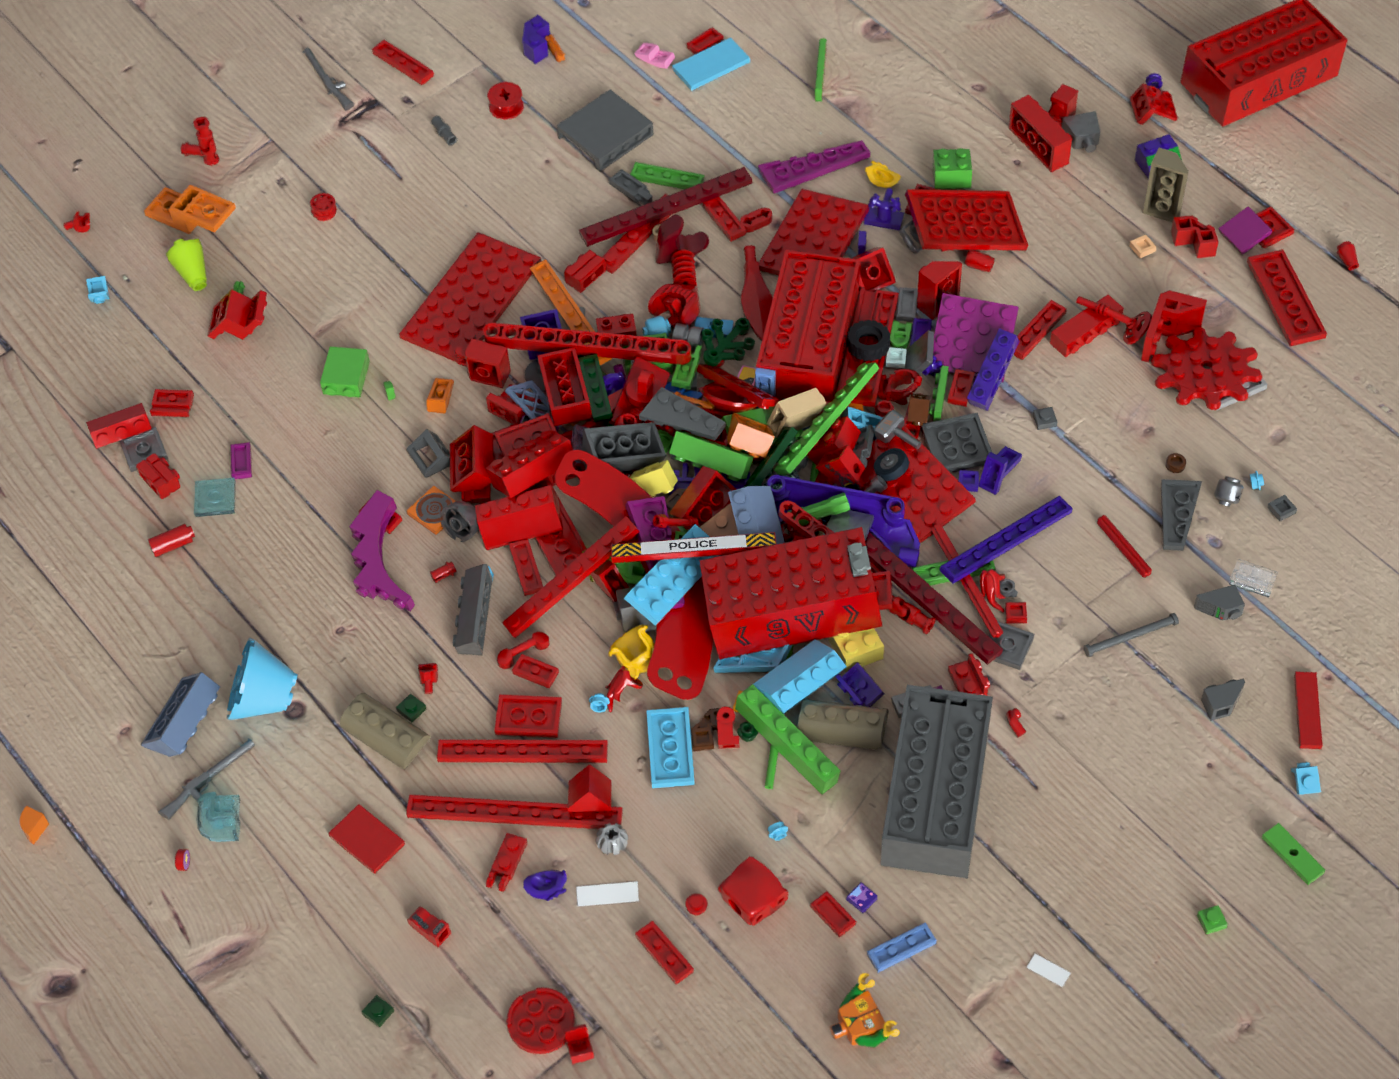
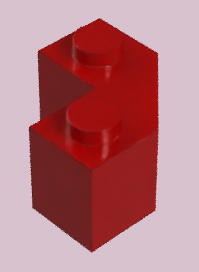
M1192 215L1173 217L1171 235L1174 246L1193 244L1197 258L1216 256L1219 241L1213 226L1209 224L1206 226L1198 222V218Z

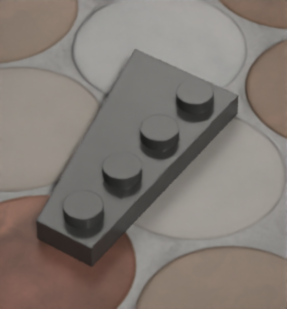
M663 387L659 389L639 414L640 420H650L661 426L663 424L668 425L679 431L686 430L693 435L714 441L726 427L725 421Z
M1161 480L1163 550H1184L1202 481Z

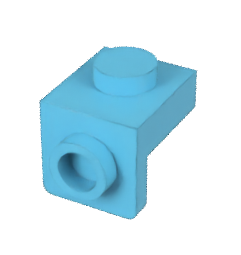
M105 276L86 279L89 292L88 299L91 302L99 304L110 299Z
M1310 762L1297 763V767L1291 768V772L1295 773L1298 795L1321 792L1318 766H1310Z

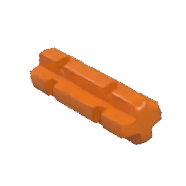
M552 34L546 35L545 40L558 62L564 61L565 54Z

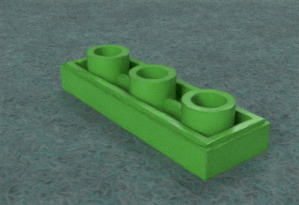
M942 366L940 373H936L935 384L938 385V388L933 389L932 399L935 400V403H931L930 415H933V422L941 420L949 366Z
M1280 823L1262 835V839L1307 885L1324 874L1325 869Z

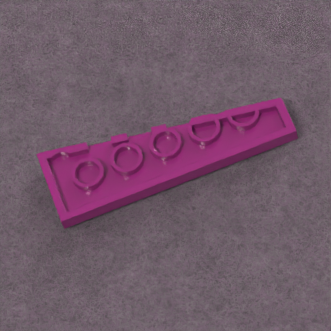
M857 141L824 149L823 152L817 154L811 152L807 153V156L797 158V156L790 157L788 161L780 162V160L760 164L758 165V171L773 194L870 158L871 152L863 141Z
M664 496L627 501L625 506L630 520L640 531L636 535L638 542L671 540L672 533L669 526L659 528L653 525V517L655 515L665 514L668 517ZM660 560L646 561L649 571ZM684 597L672 609L683 607L685 603Z

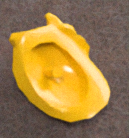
M871 161L873 165L865 168V173L869 180L878 187H892L901 178L899 174L889 170L886 165H882L880 162Z

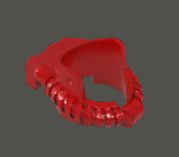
M911 369L894 371L895 374H890L889 378H887L886 374L882 375L878 391L880 400L894 401L900 405L908 403L907 397H910L921 386L922 377ZM911 384L906 389L895 390L900 385Z

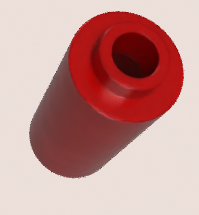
M183 524L149 538L148 542L155 557H158L193 542L192 538L195 537L191 526L187 527L186 524Z

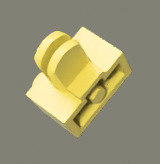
M668 460L634 471L630 476L652 498L661 492L663 494L671 492L678 481Z

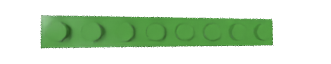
M875 362L863 363L857 368L854 376L846 381V385L835 394L832 402L824 407L821 415L812 421L813 424L810 428L801 434L799 441L790 447L788 454L778 461L779 464L774 469L778 475H790L877 372L879 367Z

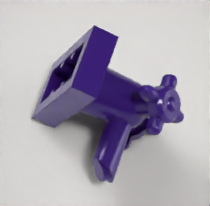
M891 188L886 189L882 201L879 200L880 196L876 193L870 198L868 203L869 211L864 219L865 225L898 231L901 229L904 212H899L901 211L899 197L891 198L893 194Z

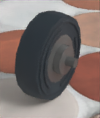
M888 449L877 457L873 468L876 475L881 476L885 481H892L901 477L909 467V460L906 453L901 449Z

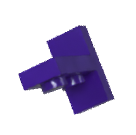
M1006 446L997 455L990 452L986 457L979 487L996 495L1000 490L1003 478L1021 461L1022 454Z

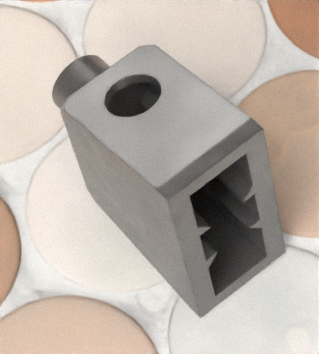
M1096 111L1063 117L1062 129L1071 135L1072 147L1074 149L1085 148L1088 153L1093 152L1100 139V127Z

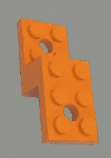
M189 185L182 194L164 187L144 210V213L147 217L187 234H190L197 225L215 233L236 209V206L233 202Z

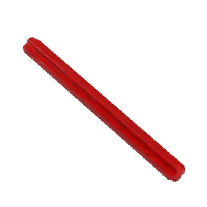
M934 525L931 532L948 561L957 557L959 554L942 525ZM969 574L960 579L961 584L991 636L999 638L1003 634V630L973 578Z

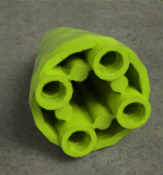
M197 238L185 241L184 239L176 240L173 243L174 246L166 253L168 261L194 291L204 289L207 286L203 247L200 240Z

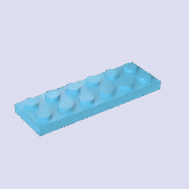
M694 524L681 539L710 536ZM722 555L660 560L624 599L656 626L702 577L700 560Z

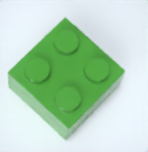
M970 149L933 150L935 189L971 188L972 164Z

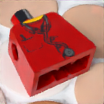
M848 445L825 453L816 466L822 474L838 487L851 484L856 490H859L865 484L860 477L865 470V466Z

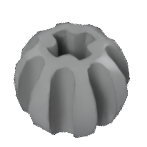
M607 823L605 828L598 830L596 843L604 854L613 853L617 855L620 853L619 850H625L628 844V835L622 825Z

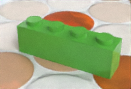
M676 431L669 454L675 455L674 459L682 462L689 460L693 462V466L698 468L706 466L717 470L720 474L725 473L729 475V479L738 482L740 479H747L754 456L685 431Z

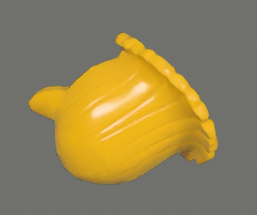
M646 624L638 625L624 633L612 644L608 652L609 657L612 655L616 656L619 664L625 666V669L629 670L630 676L634 679L638 678L640 673L647 672L654 650V642L645 632L648 628Z

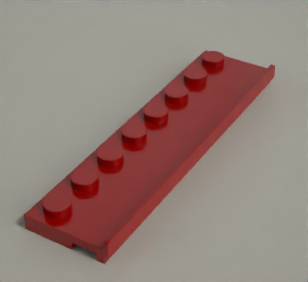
M861 288L852 326L862 320H874L886 326L891 335L899 293L882 290L870 292L865 291V288ZM864 336L859 339V342L865 345H874L878 343V339L872 336ZM847 347L836 393L843 389L846 381L854 376L861 364L875 362L879 369L851 401L854 404L875 408L886 355L875 361L859 360L851 355Z

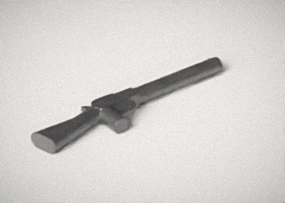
M305 48L302 53L306 54L325 84L328 95L333 94L338 98L345 111L351 109L354 106V102L339 91L346 87L345 82L341 81L338 83L335 78H329L311 49Z
M248 738L247 742L208 771H205L199 777H195L186 786H182L184 789L174 801L159 810L158 813L170 820L190 795L197 802H201L204 799L201 793L208 788V782L211 781V778L255 746L253 741Z

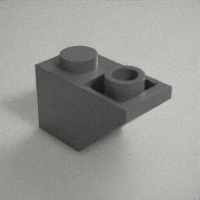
M1244 679L1229 680L1225 684L1217 686L1210 685L1203 690L1201 701L1211 721L1231 716L1242 694L1245 684Z

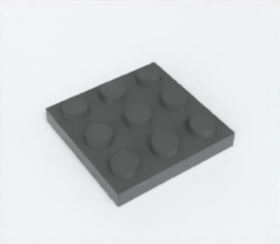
M978 413L925 423L921 426L928 450L949 472L982 466L985 464L987 455L992 452Z

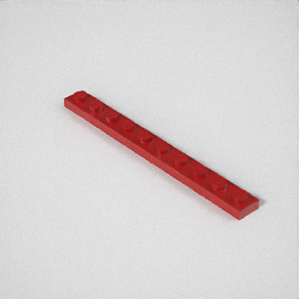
M409 795L406 815L407 818L600 829L605 828L607 823L621 825L623 807H611V811L568 812V804Z

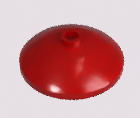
M706 386L702 389L704 398L712 406L722 410L723 413H740L755 409L758 406L756 403L746 401L747 398L735 395L736 392L725 390V386Z

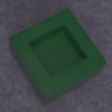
M410 693L396 709L398 713L413 723L426 710V705Z
M376 995L361 1012L364 1017L380 1028L394 1012V1008Z

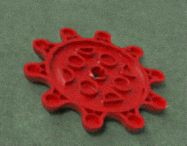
M1197 327L1192 333L1193 338L1188 340L1169 336L1165 341V345L1171 352L1168 354H1155L1151 359V364L1154 367L1162 368L1166 372L1157 377L1155 386L1159 389L1176 388L1179 391L1176 396V402L1179 405H1187L1191 400L1199 398L1205 401L1208 409L1217 410L1221 407V398L1225 396H1231L1238 401L1247 400L1249 395L1242 386L1243 383L1259 382L1262 380L1261 371L1247 365L1250 361L1257 359L1258 353L1253 347L1244 349L1235 347L1236 336L1230 331L1216 338L1209 337L1204 328ZM1205 364H1206L1207 366H1209V367H1211V368L1205 369L1203 366H1205Z

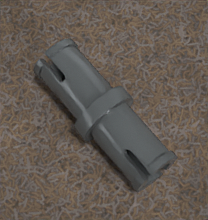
M440 116L433 117L431 124L437 129L438 135L443 137L448 145H454L457 142V137L452 133L451 127L445 124Z

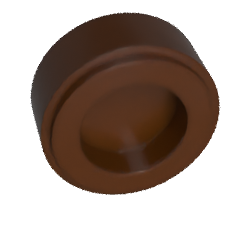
M1178 453L1170 454L1166 459V468L1172 473L1184 471L1186 467L1185 457Z

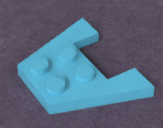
M793 645L741 655V657L735 656L718 659L713 669L715 673L770 672L785 661Z

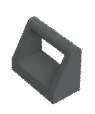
M428 429L406 449L425 478L450 467V452L439 436ZM428 445L437 456V459L429 467L426 466L417 453L418 450Z

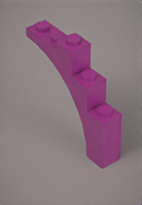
M376 490L349 526L352 537L360 542L351 553L355 561L354 564L361 569L353 583L356 587V592L364 598L367 596L374 600L378 595L383 600H391L399 609L403 610L405 608L411 612L415 606L412 597L391 580L383 563L382 546L384 533L397 506L392 497Z

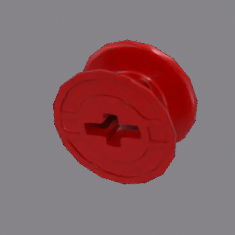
M500 82L489 89L487 93L490 102L489 110L493 116L506 120L515 118L522 113L524 103L521 99L522 90L517 84Z

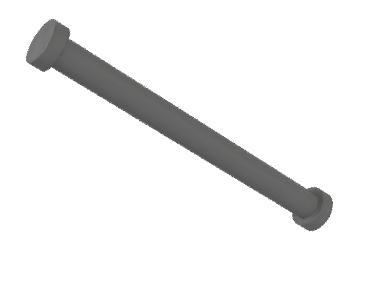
M1171 613L1169 617L1093 645H1084V652L1087 657H1091L1095 652L1171 624L1175 626L1179 624L1178 617L1175 613Z

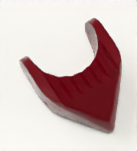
M678 214L671 216L659 227L656 263H670L672 255L682 249L690 250L694 256L708 247V235L704 232H697L694 235L688 234L686 236L681 234L684 227L683 218Z

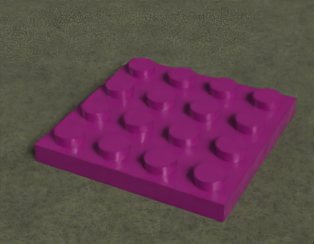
M943 293L934 333L933 355L937 358L936 362L941 361L943 366H949L948 373L955 374V370L960 369L975 372L974 377L976 378L999 328L1014 334L1019 307Z

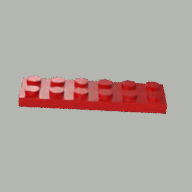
M1284 250L1248 257L1247 263L1289 346L1326 338L1327 332Z

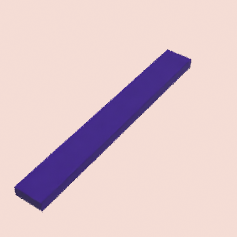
M1058 496L940 567V571L954 584L1072 513L1073 508Z

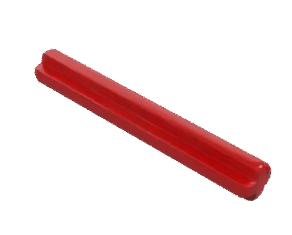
M1106 515L1099 517L1097 524L1139 574L1144 578L1151 575L1152 569L1110 519Z

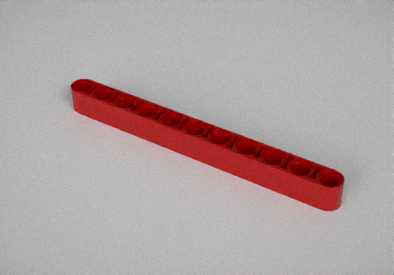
M488 323L483 328L485 342L507 347V349L554 352L575 347L577 355L583 356L597 354L598 357L634 360L638 356L648 362L681 365L691 361V346L685 340L502 323Z

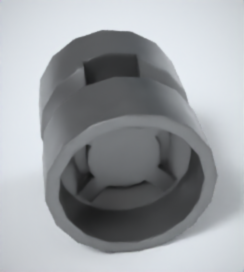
M677 323L672 339L689 342L691 351L695 352L697 345L702 346L703 344L701 335L704 328L695 326L689 328L688 325Z

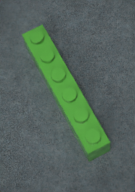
M753 684L737 696L735 709L814 788L823 795L837 784L841 770Z

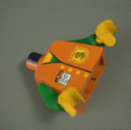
M862 973L859 976V984H856L840 1004L838 1010L839 1023L830 1026L834 1039L846 1035L852 1045L876 1047L887 1040L889 1035L893 1037L899 1035V1030L893 1029L891 1031V1028L897 1023L891 1020L885 1022L869 990L865 991V988H871L875 984L874 980H869L867 984L865 983V979L869 974Z

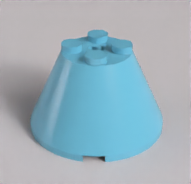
M249 638L242 652L243 659L241 665H238L227 707V711H231V714L226 716L228 720L286 711L287 706L292 701L293 693H290L292 685L294 686L298 674L294 673L255 639Z

